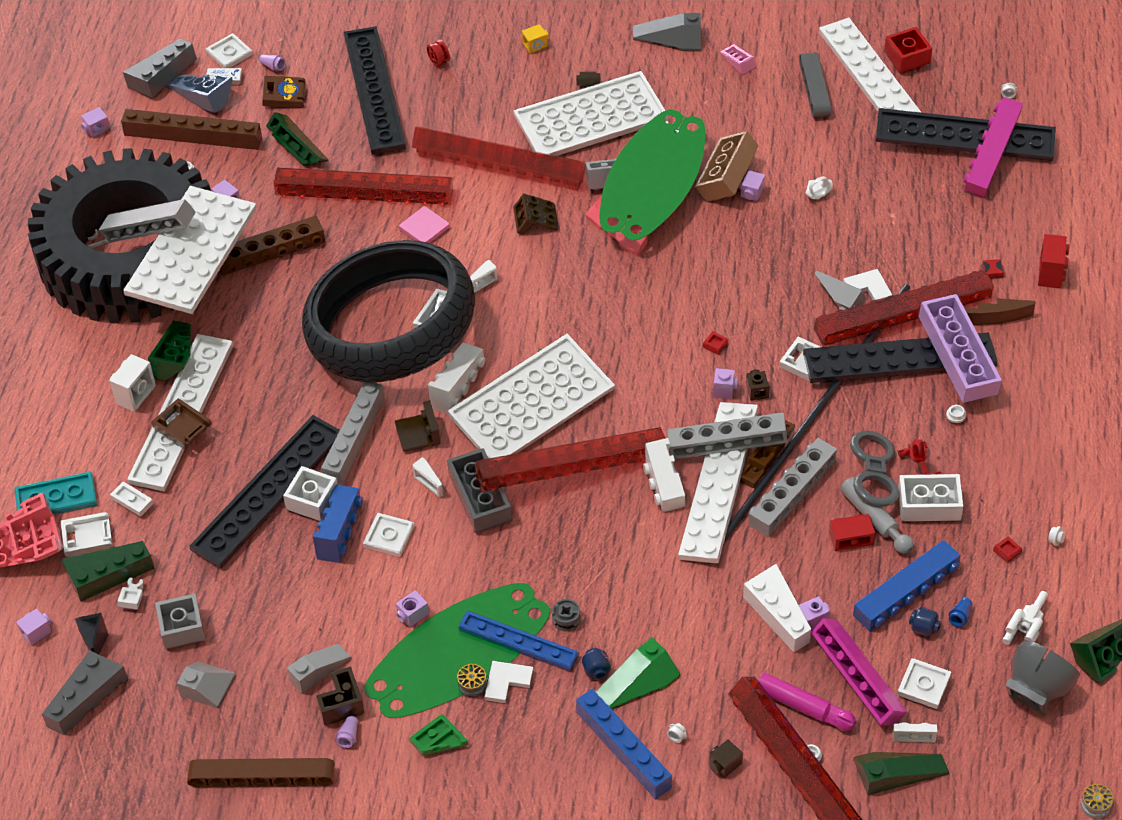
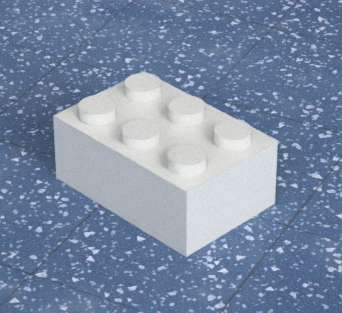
M960 474L899 476L898 489L901 521L961 520L963 500Z

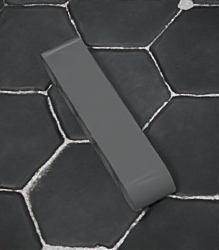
M818 53L799 54L800 69L812 117L831 116V105Z

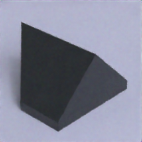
M102 613L76 618L78 630L88 650L99 655L109 635Z

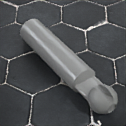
M854 477L847 479L840 487V491L862 515L869 514L873 527L884 538L891 537L894 540V547L898 553L907 554L913 549L911 537L901 535L897 531L899 524L883 507L868 504L856 494L853 487Z

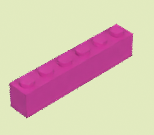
M1006 97L1002 98L1001 103L997 102L994 109L995 117L991 116L988 123L990 128L988 131H984L981 139L984 142L982 145L979 144L975 154L978 156L971 161L969 168L972 170L970 173H966L963 183H966L964 191L983 198L985 197L1020 116L1023 103Z
M823 618L811 631L812 635L879 724L886 726L897 724L907 713V710L839 621Z

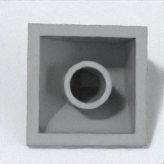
M197 661L185 667L177 682L181 697L218 708L236 674Z

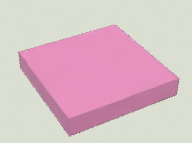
M425 206L399 225V230L413 240L431 243L450 228V224Z

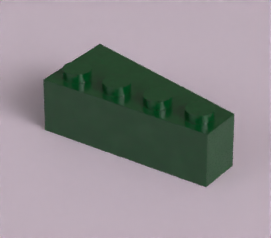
M143 541L61 559L65 572L80 602L126 582L129 578H135L155 569L151 554Z

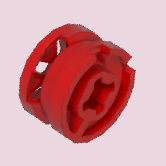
M439 39L434 44L430 43L426 46L429 59L432 63H436L434 64L436 67L442 65V62L450 61L449 50L442 40Z

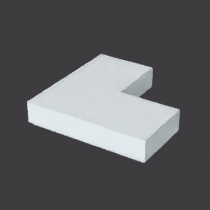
M878 269L843 279V282L859 288L863 292L868 291L874 304L892 299V293Z
M492 661L485 700L506 703L509 685L530 688L533 667Z

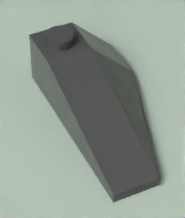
M682 13L634 25L633 40L649 44L660 43L666 48L673 46L677 47L680 51H701V13Z

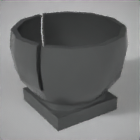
M1024 640L1015 650L1011 660L1012 679L1009 678L1005 686L1009 696L1046 716L1049 711V702L1066 696L1076 685L1080 673L1067 660L1051 650L1046 658L1042 659L1048 648L1035 642Z

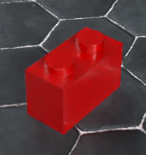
M859 514L853 517L830 520L829 534L835 551L874 545L875 531L869 514Z

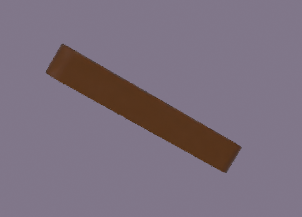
M329 758L195 759L189 762L187 784L192 787L329 786L334 782L335 762Z

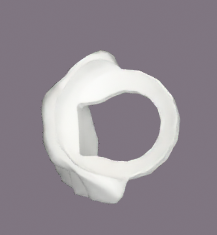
M824 176L816 180H810L805 192L806 196L813 200L825 197L833 188L832 180H828Z

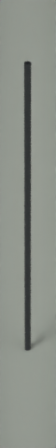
M904 284L862 343H871L911 289L908 284ZM843 380L833 381L728 525L724 543Z

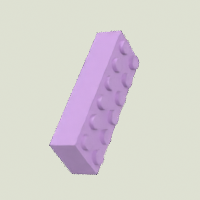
M957 294L922 302L918 317L962 403L997 395L1002 379Z

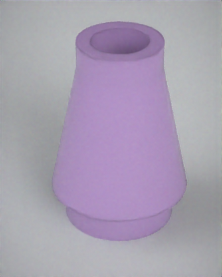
M263 54L260 57V64L267 66L275 72L282 71L285 67L286 62L281 55Z
M348 716L337 732L336 743L340 747L350 748L355 744L358 725L357 718Z

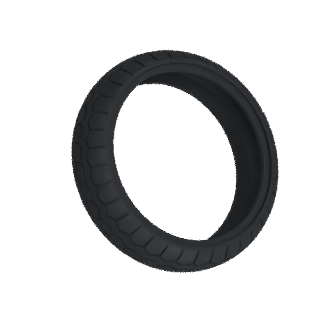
M398 240L369 246L340 260L327 270L313 286L305 302L302 314V329L305 342L311 354L325 369L349 380L385 382L410 376V374L413 375L445 357L465 335L472 321L475 308L473 283L464 265L449 251L437 245L415 240ZM402 279H424L436 282L447 288L445 298L434 314L418 327L398 337L373 343H353L338 339L330 334L335 319L346 305L362 293L381 284Z

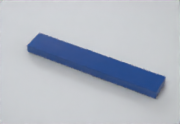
M468 610L458 626L460 631L567 671H571L579 656V652Z

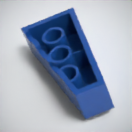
M343 485L335 486L329 500V508H325L323 521L320 520L318 523L319 531L313 534V542L318 560L340 563L342 556L346 555V543L352 537V525L356 524L358 518L357 510L362 507L363 497L360 496L359 488Z

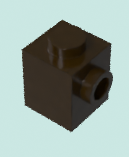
M729 739L720 746H715L709 754L711 770L715 774H720L723 778H726L743 762V752Z

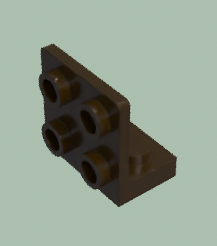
M523 193L513 206L518 234L524 235L531 228L532 224L555 231L559 228L554 202Z
M430 400L423 402L424 410H420V415L395 420L403 452L441 444L439 428Z

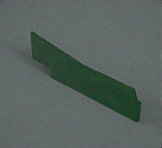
M273 113L266 127L273 131L272 136L303 165L329 161L287 115Z

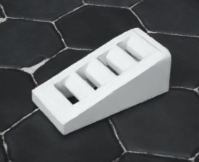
M487 260L470 276L474 292L479 291L498 279L497 267L490 260Z
M420 458L412 466L414 478L438 497H443L442 483L425 458Z

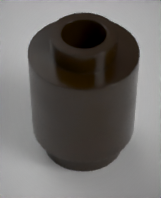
M582 71L580 75H576V85H580V89L601 83V75L596 73V71Z

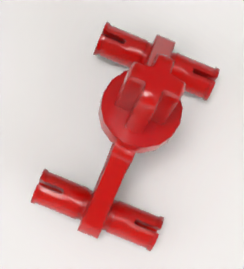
M915 438L914 442L908 444L907 448L897 451L900 458L910 455L911 460L917 463L922 475H929L925 463L928 457L926 449L928 446L925 440L922 441ZM939 470L930 475H941L942 473Z

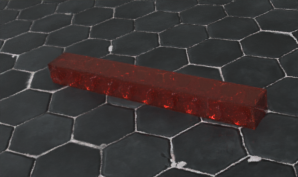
M415 127L411 146L416 148V152L427 154V151L433 152L434 156L438 157L449 155V159L460 161V158L466 159V163L476 164L481 162L483 163L482 166L493 168V165L500 166L499 170L508 172L510 169H514L517 174L526 175L527 172L533 173V177L543 179V176L550 177V181L560 182V180L567 181L566 184L577 186V183H583L586 169L585 162L424 127Z
M277 167L273 182L275 195L451 205L453 194L452 177Z
M985 270L973 271L970 274L956 276L950 280L939 281L936 284L925 285L915 290H907L897 295H890L884 299L873 300L863 305H855L849 309L821 315L816 318L814 331L822 346H826L919 319L921 303L924 301L957 294L962 305H967L991 298L994 285Z
M661 427L483 459L476 461L474 474L481 491L507 486L512 487L523 483H532L539 480H549L571 474L586 473L614 466H623L630 463H640L646 461L645 443L666 439Z
M755 676L741 677L728 695L733 700V704L742 712L744 719L756 731L758 738L767 746L769 753L778 761L780 768L787 773L792 784L801 792L803 799L815 811L816 817L820 820H862Z

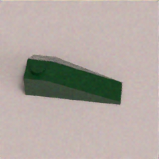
M173 320L149 355L148 362H150L155 379L167 380L183 370L189 362L191 324Z
M1122 619L1085 634L1070 643L1076 663L1096 682H1102L1112 676L1118 670L1117 666L1122 661Z
M871 752L853 757L867 795L949 774L942 754Z

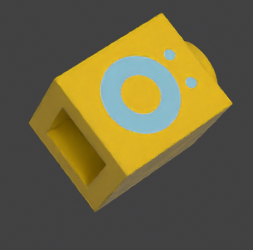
M540 24L522 30V43L529 53L548 47V32Z

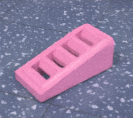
M734 44L720 52L741 74H745L755 68L754 57Z

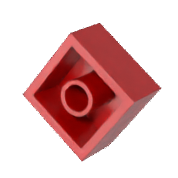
M917 27L886 36L884 52L899 73L931 63L932 47Z
M1044 234L1039 263L1038 286L1060 288L1061 281H1065L1066 270L1064 269H1068L1069 258L1066 255H1069L1070 244H1066L1067 236Z

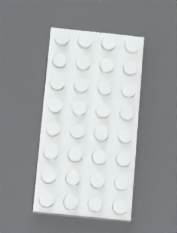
M642 71L513 111L514 117L539 161L640 130L651 119L665 111ZM669 116L664 118L665 122L669 121Z
M190 186L181 199H186L196 212L189 225L184 229L163 232L158 235L126 285L124 294L193 314L256 211L257 206L253 202Z
M565 334L449 409L447 415L477 449L484 448L491 465L496 468L614 390L615 385L568 334Z

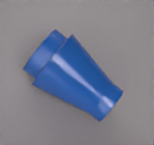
M963 597L949 612V621L952 625L961 627L968 622L970 609L973 604L969 598Z

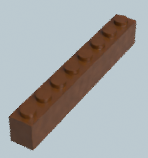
M125 109L121 119L124 136L253 150L259 149L262 140L260 123L133 109Z

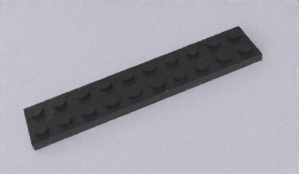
M377 26L343 32L371 155L406 149Z
M879 108L875 142L976 153L978 145H982L984 142L981 140L984 131H988L990 128L988 126L989 120ZM1016 123L1002 156L1053 161L1056 127Z
M989 332L977 333L994 366H997V358ZM930 338L806 348L803 350L810 383L946 371Z
M312 415L189 545L190 550L217 567L222 568L284 501L283 495L301 466L313 470L328 454L340 429Z

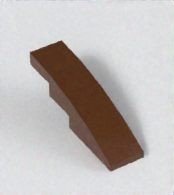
M998 298L997 304L978 303V308L964 307L973 325L999 324L1033 316L1036 301Z
M785 420L787 438H789L795 425ZM785 443L757 447L748 457V463L743 468L740 482L754 489L770 468Z

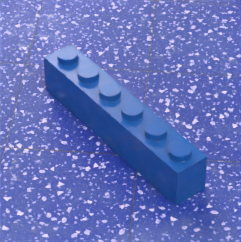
M942 540L854 604L853 616L869 632L875 627L879 628L890 616L894 617L905 605L909 606L920 594L924 595L935 583L939 584L946 575L954 573L960 566L961 555L945 540Z
M593 688L576 699V713L655 800L672 788L671 773Z

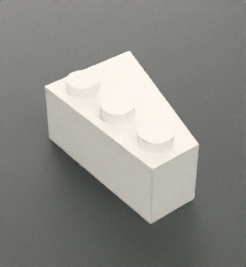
M668 438L645 443L646 463L643 464L645 475L650 477L648 479L650 489L655 491V503L657 506L660 505L662 512L685 507V493L679 473H676L673 462H675L674 456L669 454L670 443Z

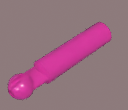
M765 672L759 678L756 692L821 722L825 721L841 731L846 732L854 728L856 719L850 711L842 710L832 705L831 702Z

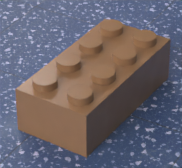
M748 131L719 139L695 186L706 202L731 197L737 192V188L743 180V176L749 168V164L758 148V144Z

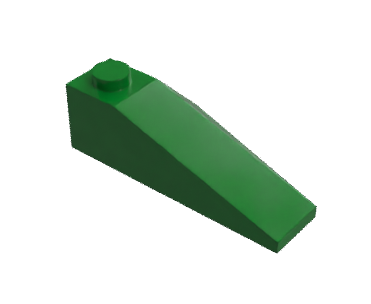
M651 637L633 652L596 693L611 709H615L627 704L629 700L639 696L641 698L648 695L647 693L657 689L659 691L665 689L680 677V672L666 649Z

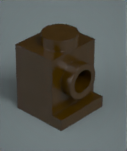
M754 369L746 373V386L750 401L769 398L770 386L765 371L760 372V370Z

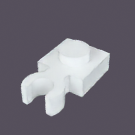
M133 578L128 579V588H122L117 601L118 607L138 610L143 597V579H140L138 584H133Z

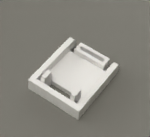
M797 337L780 360L779 368L809 381L803 350L820 346ZM797 350L801 352V354L794 363V357H792V355Z
M107 512L61 520L66 558L113 548L109 514ZM75 532L76 543L75 540L68 541L67 533Z

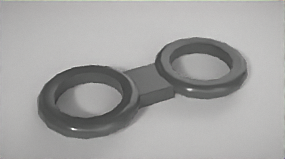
M874 431L857 432L851 438L850 447L854 455L864 462L865 472L859 473L855 477L854 490L868 504L878 507L892 505L898 500L899 489L892 478L885 475V464H888L894 458V446L887 437ZM864 439L877 441L885 448L886 455L881 457L868 455L860 448L858 442ZM866 480L879 481L888 487L891 494L885 498L872 496L865 491L862 482Z

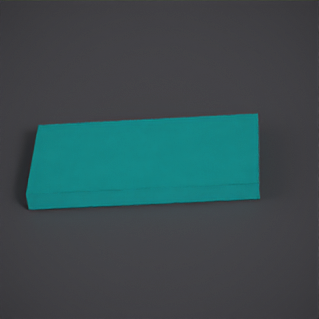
M92 471L14 487L17 511L22 508L20 506L22 502L40 493H44L54 515L97 506Z

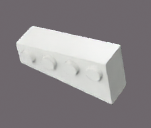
M463 342L452 355L451 362L447 361L445 363L443 372L436 374L435 379L437 380L435 382L431 381L428 384L429 398L434 410L447 414L449 409L461 402L463 395L468 393L469 385L475 381L478 370L483 368L485 364L483 349Z
M776 564L744 583L743 598L794 653L810 643L811 628Z

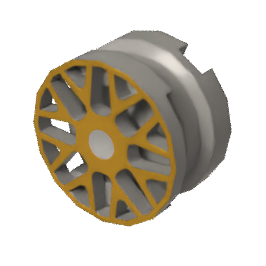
M1101 784L1089 785L1085 788L1081 799L1082 811L1093 819L1105 818L1113 804L1111 790Z

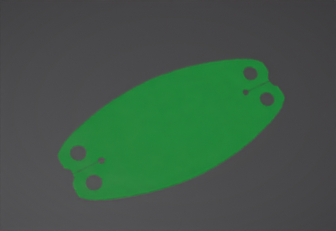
M669 109L651 119L629 140L614 161L604 185L599 216L600 225L604 231L610 233L621 232L626 238L636 241L653 232L677 209L690 191L702 163L706 130L701 118L694 116L686 117L679 111ZM666 116H673L675 122L668 124L664 121V118ZM695 123L698 125V129L690 131L687 129V125ZM610 217H615L619 222L617 225L611 226L607 223V220ZM633 225H639L642 231L635 234L631 232L630 228Z
M514 583L497 587L464 599L435 614L404 637L373 670L365 683L364 692L371 699L379 701L382 714L389 718L412 715L451 701L463 695L459 691L457 674L463 666L468 664L481 666L485 670L486 680H488L492 661L510 663L520 654L514 650L460 631L458 626L467 610L536 636L549 617L550 607L544 601L537 600L534 597V590L527 583ZM515 590H521L524 593V598L514 600L511 594ZM537 608L541 611V616L537 619H532L528 615L529 610ZM515 609L518 610L516 614L513 613ZM377 680H384L387 686L384 690L377 691L374 689V683ZM399 685L402 686V689L400 690L397 689V686ZM400 699L403 702V707L399 710H393L390 707L391 701Z

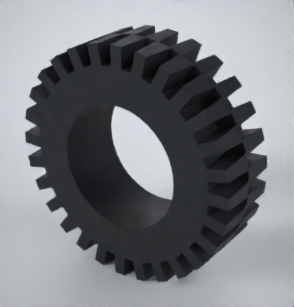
M132 148L123 149L122 160L115 161L112 150L103 152L104 163L97 165L92 156L83 159L85 167L83 172L71 164L65 168L68 181L55 175L50 180L52 191L42 188L38 194L40 203L33 202L31 207L33 218H28L29 242L41 281L45 284L48 294L51 297L55 295L57 303L63 308L69 304L72 313L77 316H81L87 310L90 320L99 322L104 311H106L110 323H119L122 311H127L131 323L140 322L139 309L148 308L152 319L161 316L158 304L124 294L126 285L155 240L133 251L107 253L86 246L88 237L95 233V229H100L110 214L178 201L183 198L190 186L211 191L210 184L206 179L202 180L198 169L194 167L189 170L187 161L181 158L173 163L171 154L162 152L159 158L155 160L152 149L143 148L139 160H136Z

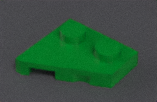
M440 714L409 738L410 743L423 756L463 747L468 744V740L443 714Z

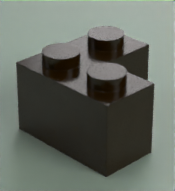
M351 666L331 672L335 690L316 695L324 725L344 720L348 716L354 717L365 713L363 701Z

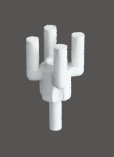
M1041 591L1034 604L1026 605L1023 610H1016L1005 629L1007 633L1002 640L1004 644L1009 645L1018 630L1027 633L1024 638L1025 640L1036 641L1039 636V629L1043 624L1042 618L1044 613L1040 609L1048 597L1047 592Z

